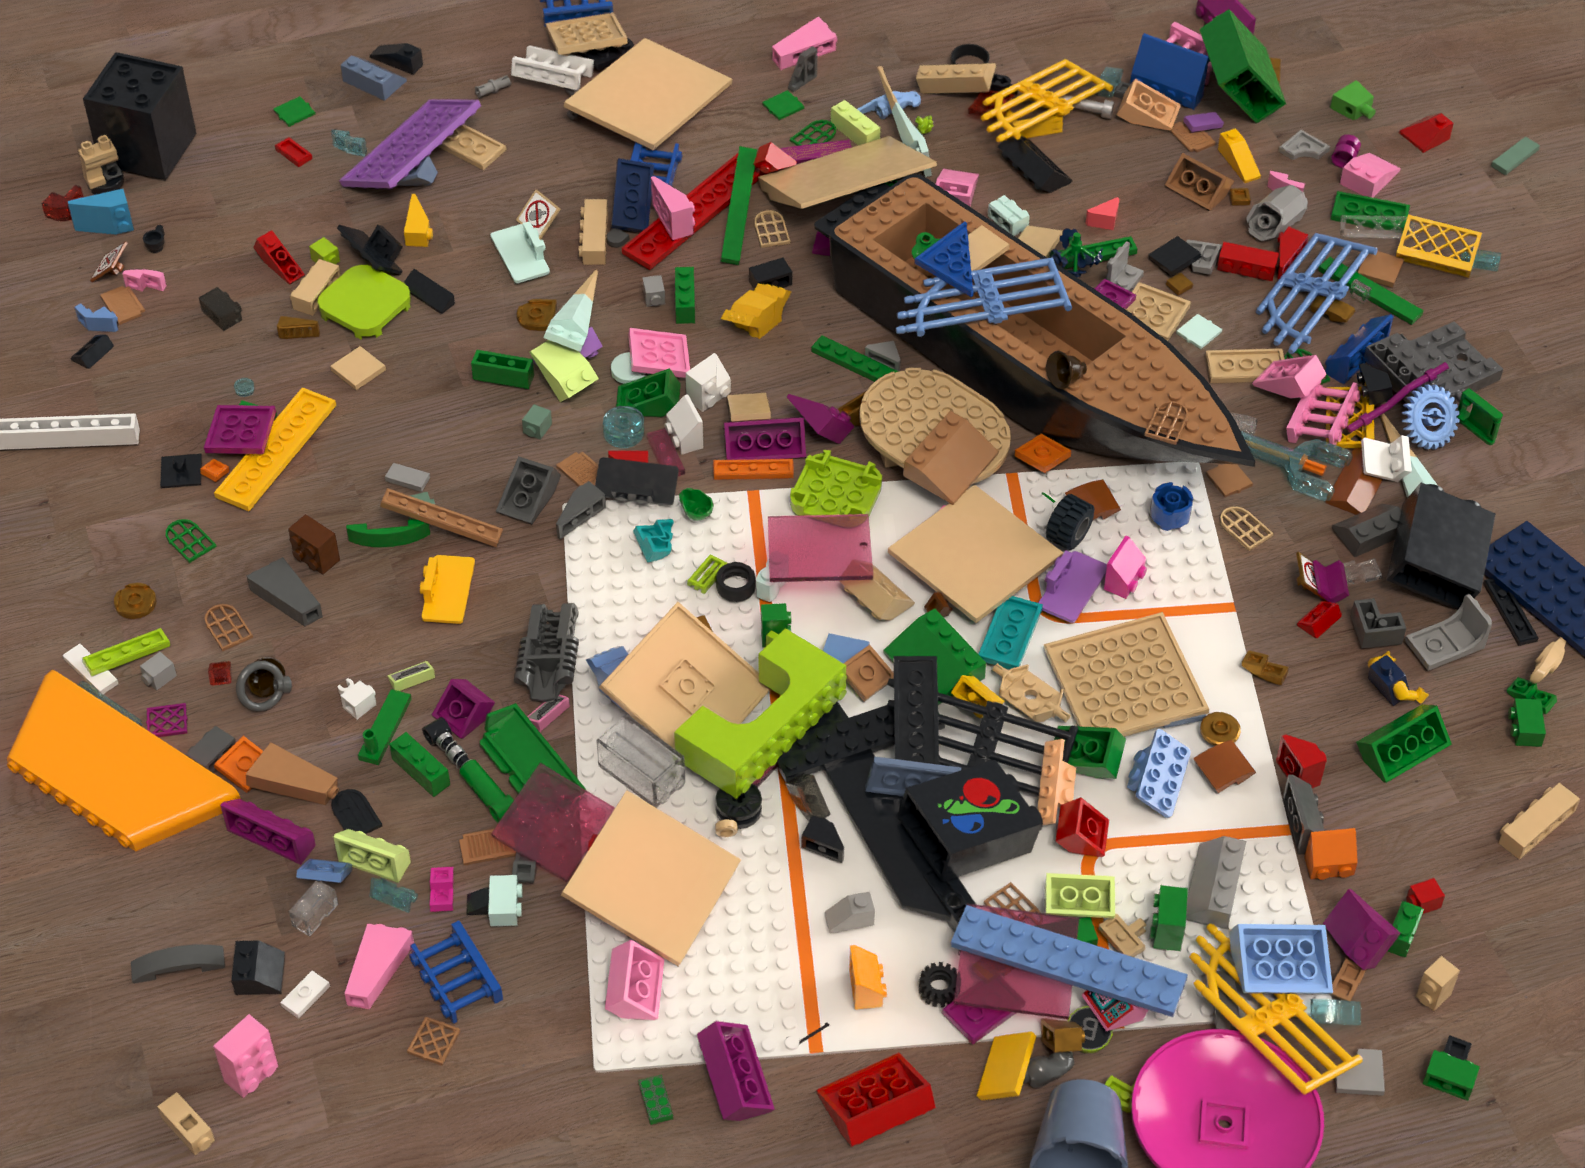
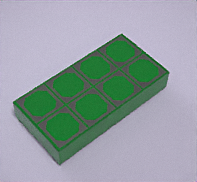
M662 1075L638 1080L650 1125L673 1120V1113Z

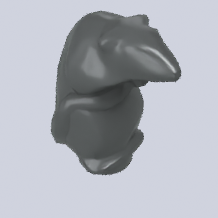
M1053 1052L1048 1058L1046 1056L1033 1057L1029 1060L1023 1083H1030L1032 1087L1040 1088L1060 1078L1073 1068V1052Z

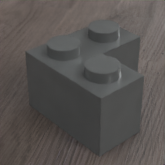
M1375 598L1354 600L1350 617L1361 649L1403 643L1406 626L1401 612L1380 614Z

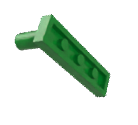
M390 690L372 728L366 729L363 732L364 744L358 754L360 761L375 765L380 764L412 700L411 694Z

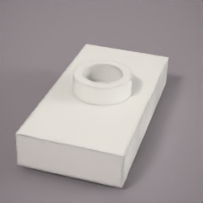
M311 971L280 1002L281 1006L299 1019L330 987V984L314 971Z

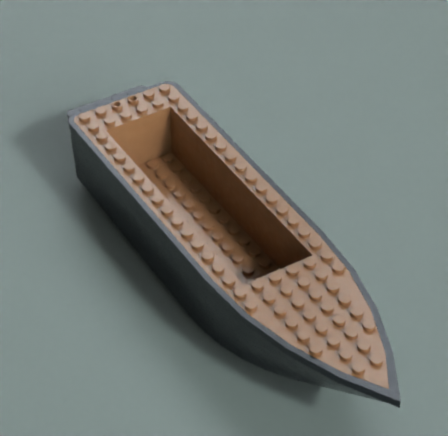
M911 174L891 187L881 183L866 188L814 223V228L830 240V257L836 291L1026 428L1038 434H1043L1058 443L1098 455L1123 459L1236 464L1255 467V459L1234 417L1207 380L1171 343L1129 311L1057 264L1056 267L1072 305L1070 311H1066L1064 306L1008 315V320L997 324L988 323V320L985 319L924 330L925 334L921 337L917 336V331L897 334L896 327L916 323V317L898 319L897 313L917 309L920 302L905 304L904 297L926 293L934 285L924 286L923 280L936 277L916 265L912 257L911 251L916 245L918 234L927 232L932 234L934 238L941 239L964 221L967 222L968 235L983 225L1007 242L1009 250L982 269L1047 258L926 177L919 174ZM1048 266L992 276L994 281L1050 271ZM1051 279L999 288L998 292L1000 295L1053 286L1055 283ZM947 284L941 290L952 289L955 287L951 286L950 284ZM975 292L972 297L964 294L929 301L927 307L977 299L979 295ZM1059 293L1002 303L1004 308L1060 299ZM983 306L924 315L923 322L984 312ZM1055 351H1062L1066 355L1075 356L1087 366L1086 374H1083L1079 380L1069 384L1065 389L1056 388L1047 376L1046 362L1050 354ZM1163 402H1179L1188 410V421L1176 445L1145 436L1154 411ZM1172 405L1168 413L1175 415L1179 407ZM1168 406L1162 407L1160 411H1166ZM1181 410L1179 416L1185 418L1186 414L1183 410ZM1157 413L1153 422H1161L1163 415ZM1166 417L1163 425L1171 426L1174 418ZM1177 420L1174 428L1180 429L1184 421ZM1152 425L1148 433L1155 434L1158 427ZM1162 428L1158 435L1166 437L1169 430ZM1171 432L1169 439L1175 440L1178 432Z

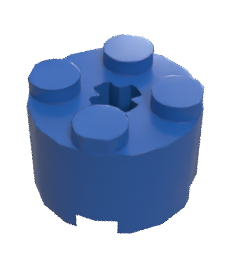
M1172 482L1158 486L1152 497L1150 510L1152 520L1165 531L1181 528L1188 524L1193 503L1191 491L1184 485L1179 487L1173 485Z

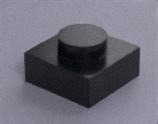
M1449 1035L1444 1052L1458 1059L1467 1060L1472 1043Z

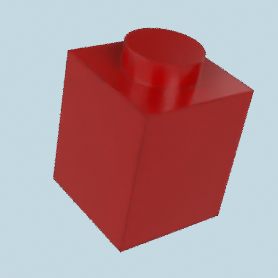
M1435 878L1411 885L1406 901L1423 908V914L1441 908L1445 895Z

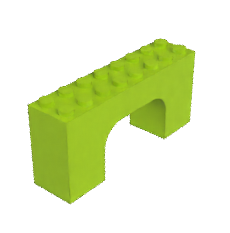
M786 628L758 654L759 682L781 695L758 718L746 724H735L725 720L705 706H701L674 732L675 760L734 798H738L741 793L747 792L750 785L756 779H760L770 766L775 765L783 752H788L792 744L797 739H801L811 726H815L819 718L828 713L838 700L844 698L847 692L846 665Z

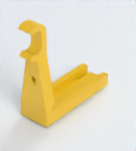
M1008 109L1002 114L1005 118L1013 113ZM1055 114L1020 133L1026 138L1061 133L1063 116ZM1029 119L1015 120L1009 124L1014 128Z

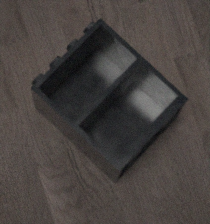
M115 52L83 97L94 144L98 143L100 136L107 135L117 152L118 160L115 162L122 171L166 180L196 135L183 66Z

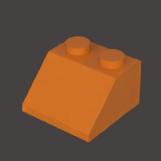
M1355 828L1310 833L1304 856L1310 879L1346 878L1355 874L1358 863Z

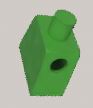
M1357 80L1332 96L1330 108L1351 120H1356L1363 115L1371 119L1376 112L1372 108L1373 95Z

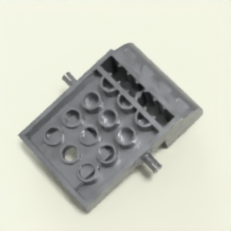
M1455 321L1411 341L1403 334L1395 333L1367 346L1364 355L1365 361L1371 367L1388 373L1393 390L1396 393L1405 385L1424 375L1423 373L1428 369H1434L1446 362L1449 369L1437 375L1435 380L1427 381L1419 387H1424L1428 384L1443 387L1445 391L1450 392V397H1454L1455 401L1458 400L1459 402L1462 392L1468 388L1476 392L1499 381L1503 373V368L1491 357L1485 359L1465 339L1466 332ZM1411 392L1403 398L1407 404H1411L1407 397H1415ZM1431 402L1424 407V409H1439L1440 407L1437 404Z

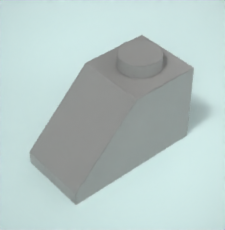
M870 892L848 895L825 912L829 932L834 933L873 926L875 909Z

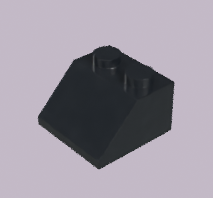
M259 940L236 941L231 979L235 995L282 994L285 952Z

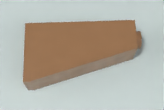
M271 742L246 773V785L251 788L326 805L330 799H334L339 791L337 777Z

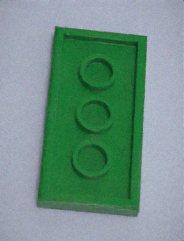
M1337 191L1331 220L1403 234L1410 205Z

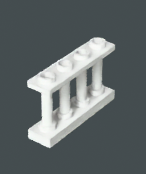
M528 46L526 59L516 56L512 58L511 75L578 90L580 88L581 76H593L594 61L574 55H558L556 51Z

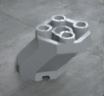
M1294 185L1284 186L1272 191L1260 203L1253 205L1246 217L1247 223L1250 226L1248 228L1249 233L1260 241L1278 238L1281 232H1285L1288 227H1291L1303 217L1308 204L1305 193Z

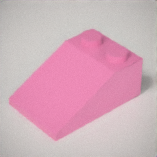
M1367 153L1353 158L1343 167L1340 184L1362 196L1373 198L1400 171V168L1371 153Z
M655 176L651 177L652 206L672 240L692 235L693 226H695L693 217L695 208L692 201L689 202L685 194Z
M1316 355L1273 361L1252 384L1255 387L1288 398L1300 397L1302 399L1310 395V391L1321 383L1326 372Z

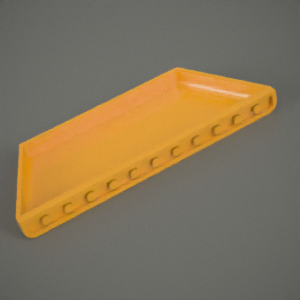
M55 670L49 671L44 676L7 757V767L13 773L18 772L28 783L36 784L44 794L49 793L59 804L67 805L74 814L82 815L92 826L97 825L108 837H115L123 847H129L135 852L223 814L220 806L223 802L241 799L238 791L231 784Z

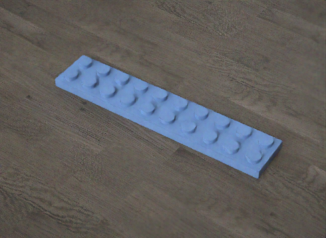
M966 905L951 941V947L1170 1017H1174L1188 974L969 905Z

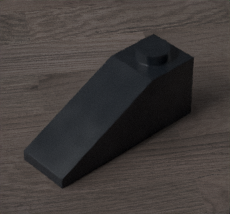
M408 43L379 45L370 54L371 59L412 75L423 66L421 49Z

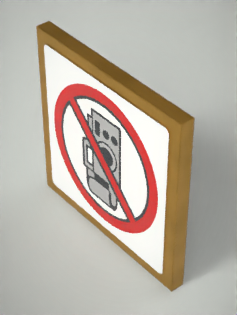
M1298 551L1296 555L1300 576L1297 578V585H1302L1304 590L1308 589L1327 601L1318 594L1313 561Z

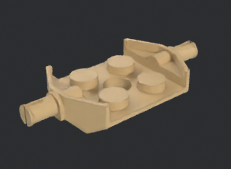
M998 663L994 665L992 671L1002 677L999 696L1037 722H1044L1055 716L1064 722L1070 719L1071 715L1060 707L1063 689L1059 693L1028 671V664L1006 670ZM1033 695L1036 699L1029 700L1025 696Z

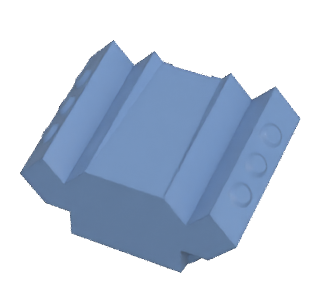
M624 646L610 648L608 651H603L586 659L597 678L598 688L629 655ZM599 688V691H601L606 697H608L613 703H615L609 696H607V695Z

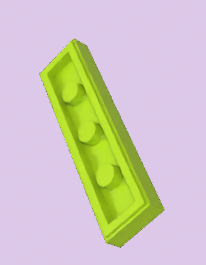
M159 628L82 657V661L90 675L94 676L170 647V641L163 630Z

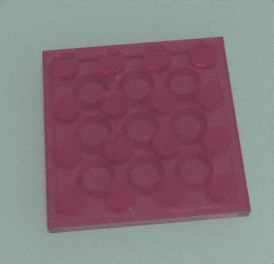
M540 763L491 833V837L529 860L535 861L537 865L567 882L587 853L590 838L593 834L599 835L615 807Z

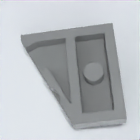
M1187 240L1186 242L1201 252L1202 258L1191 264L1193 272L1211 274L1220 256L1222 244Z

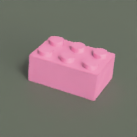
M247 1015L213 1046L224 1082L243 1098L247 1094L254 1092L258 1085L266 1077H270L278 1067L269 1030L251 1015Z

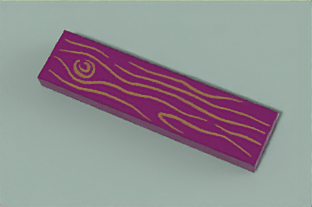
M849 139L780 149L797 161V164H801L852 147Z

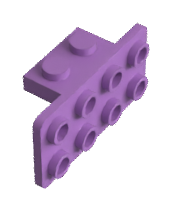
M1066 550L1062 557L1056 559L1054 569L1052 571L1049 570L1045 577V582H1047L1046 592L1038 602L1043 604L1042 611L1074 623L1105 577L1107 564L1080 552L1073 551L1071 553Z

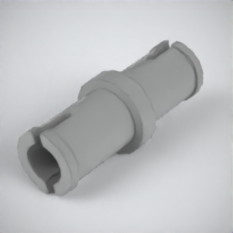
M505 75L496 80H488V83L476 86L475 93L479 98L489 93H497L499 89L511 86L510 78Z

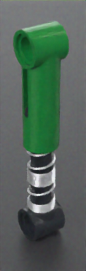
M443 717L422 728L428 743L431 746L437 745L442 751H445L450 761L456 764L457 769H460V776L487 806L491 816L498 824L519 813L513 798L508 794L505 795L476 760L469 759L464 749L457 745V741H453L450 726Z

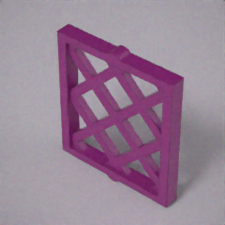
M186 703L147 708V730L150 732V726H155L156 729L151 732L155 736L164 737L187 734L188 718ZM181 709L184 710L183 716L177 714ZM166 711L171 713L168 718L162 716ZM151 713L156 715L153 720H150ZM174 716L179 718L176 723L170 721ZM159 718L164 720L160 725L155 723ZM182 721L184 722L183 728L178 726ZM166 723L171 725L168 730L163 728Z

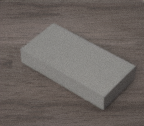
M396 463L392 464L385 475L386 482L420 492L423 491L430 479V473Z

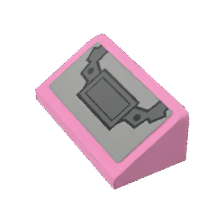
M559 695L556 700L542 703L527 717L538 731L541 732L570 707L569 698Z

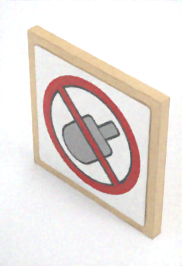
M535 190L516 221L520 224L530 221L533 228H537L539 239L541 240L559 213L560 208L541 192Z

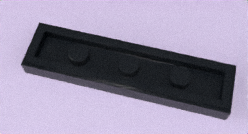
M1493 578L1484 580L1483 585L1518 646L1538 642L1539 638L1514 595L1499 587Z

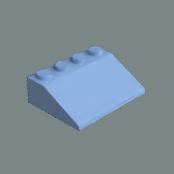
M1237 924L1229 931L1231 955L1243 993H1333L1325 925Z

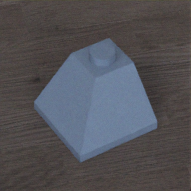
M427 156L422 159L417 167L410 170L406 177L397 182V185L427 186L433 183L438 172L430 157Z

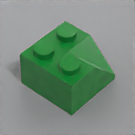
M1160 885L1159 894H1154L1153 907L1157 908V913H1153L1152 925L1150 927V939H1154L1153 948L1181 951L1186 928L1188 888Z

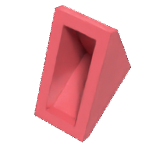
M1116 197L1087 210L1086 225L1114 230L1119 198Z

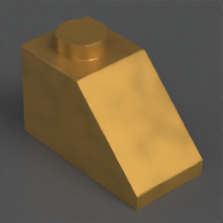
M1041 1019V1042L1052 1051H1082V1043L1085 1042V1032L1081 1026L1070 1021Z

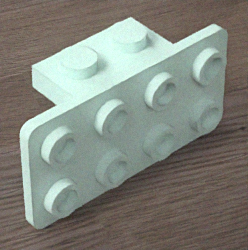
M530 221L491 233V239L515 283H521L550 273V269L544 260L543 251L546 250L544 241L539 239L538 230L533 228Z

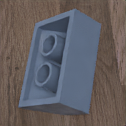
M351 55L341 64L343 82L384 101L407 81L406 78L356 56Z

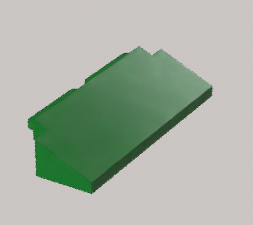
M516 703L487 714L484 728L486 733L483 734V738L480 740V746L502 773L509 774V783L525 803L543 804V812L549 809L554 816L585 794L586 788Z

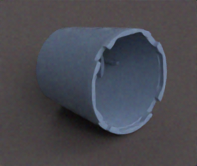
M1071 1080L1055 1087L1049 1096L1031 1157L1030 1168H1128L1122 1108L1118 1095L1110 1087L1092 1080Z

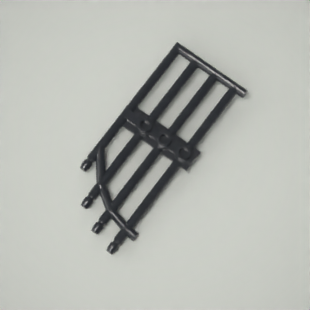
M889 679L887 685L894 688V679ZM938 692L939 702L983 715L980 726L938 714V723L977 734L974 746L939 735V745L971 754L967 765L941 758L939 755V765L961 767V770L996 759L998 763L1041 775V766L995 753L997 743L1000 741L1044 754L1043 745L1001 733L1004 721L1066 740L1062 761L1069 762L1078 727L1070 726L1068 732L1008 714L1009 707L1001 703L988 701L985 707ZM889 700L887 706L894 709V700ZM1017 781L1019 791L1039 797V787Z

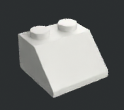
M687 394L666 414L667 423L664 424L666 433L672 437L674 448H678L681 455L703 448V421Z

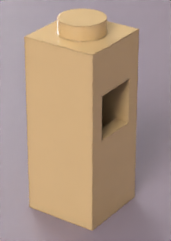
M177 1092L157 1106L163 1121L194 1155L205 1151L215 1141L210 1127Z

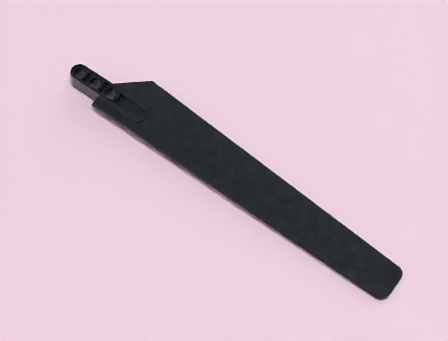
M837 701L832 709L820 717L818 723L815 726H811L806 732L849 717ZM873 753L861 755L824 769L901 906L905 909L946 920L955 933L966 905L975 908L978 906L958 877L941 882L902 825L897 815L903 796L865 791V785L875 755Z

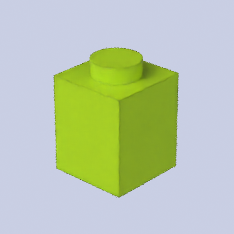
M325 237L309 246L311 260L315 263L319 259L333 264L340 262L338 248Z

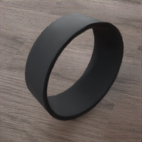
M976 44L957 46L951 53L952 64H957L955 61L962 56H976L982 59L985 64L989 62L990 58L988 51Z

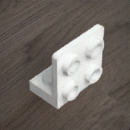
M1401 435L1391 444L1368 438L1361 440L1364 474L1399 482L1412 472L1409 437Z

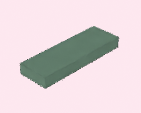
M1524 137L1492 161L1491 167L1507 175L1536 153L1540 145Z

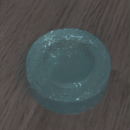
M241 378L234 384L235 393L241 397L249 396L255 390L254 383L249 378Z

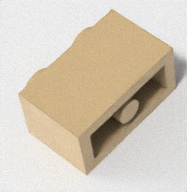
M1441 956L1424 972L1416 997L1423 1005L1435 1011L1452 994L1460 970Z

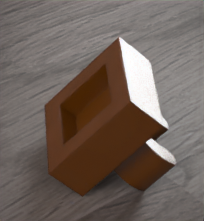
M934 592L924 606L927 612L935 608L942 616H949L953 610L941 592Z

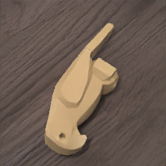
M1560 637L1556 642H1551L1535 660V670L1530 676V682L1533 684L1539 683L1548 673L1552 674L1563 659L1566 640Z

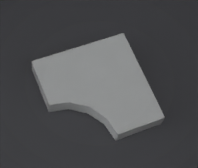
M1303 130L1297 132L1279 147V152L1292 160L1298 157H1313L1319 160L1330 150L1329 145Z
M1358 1049L1357 1054L1362 1057L1363 1061L1361 1064L1335 1078L1336 1093L1384 1096L1382 1050Z

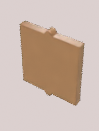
M1219 464L1218 467L1206 471L1207 477L1224 497L1241 493L1242 490L1253 486L1251 480L1236 464Z

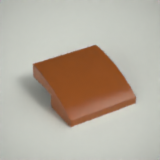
M1104 479L1085 483L1065 492L1066 496L1073 494L1094 506L1093 520L1100 516L1104 520L1121 510Z
M1233 740L1220 743L1193 758L1218 794L1235 782L1239 785L1256 774L1254 768Z

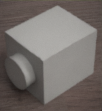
M662 276L643 277L646 307L665 305V290Z
M158 652L140 665L142 681L147 686L151 685L155 690L160 689L177 676L174 663L161 652Z

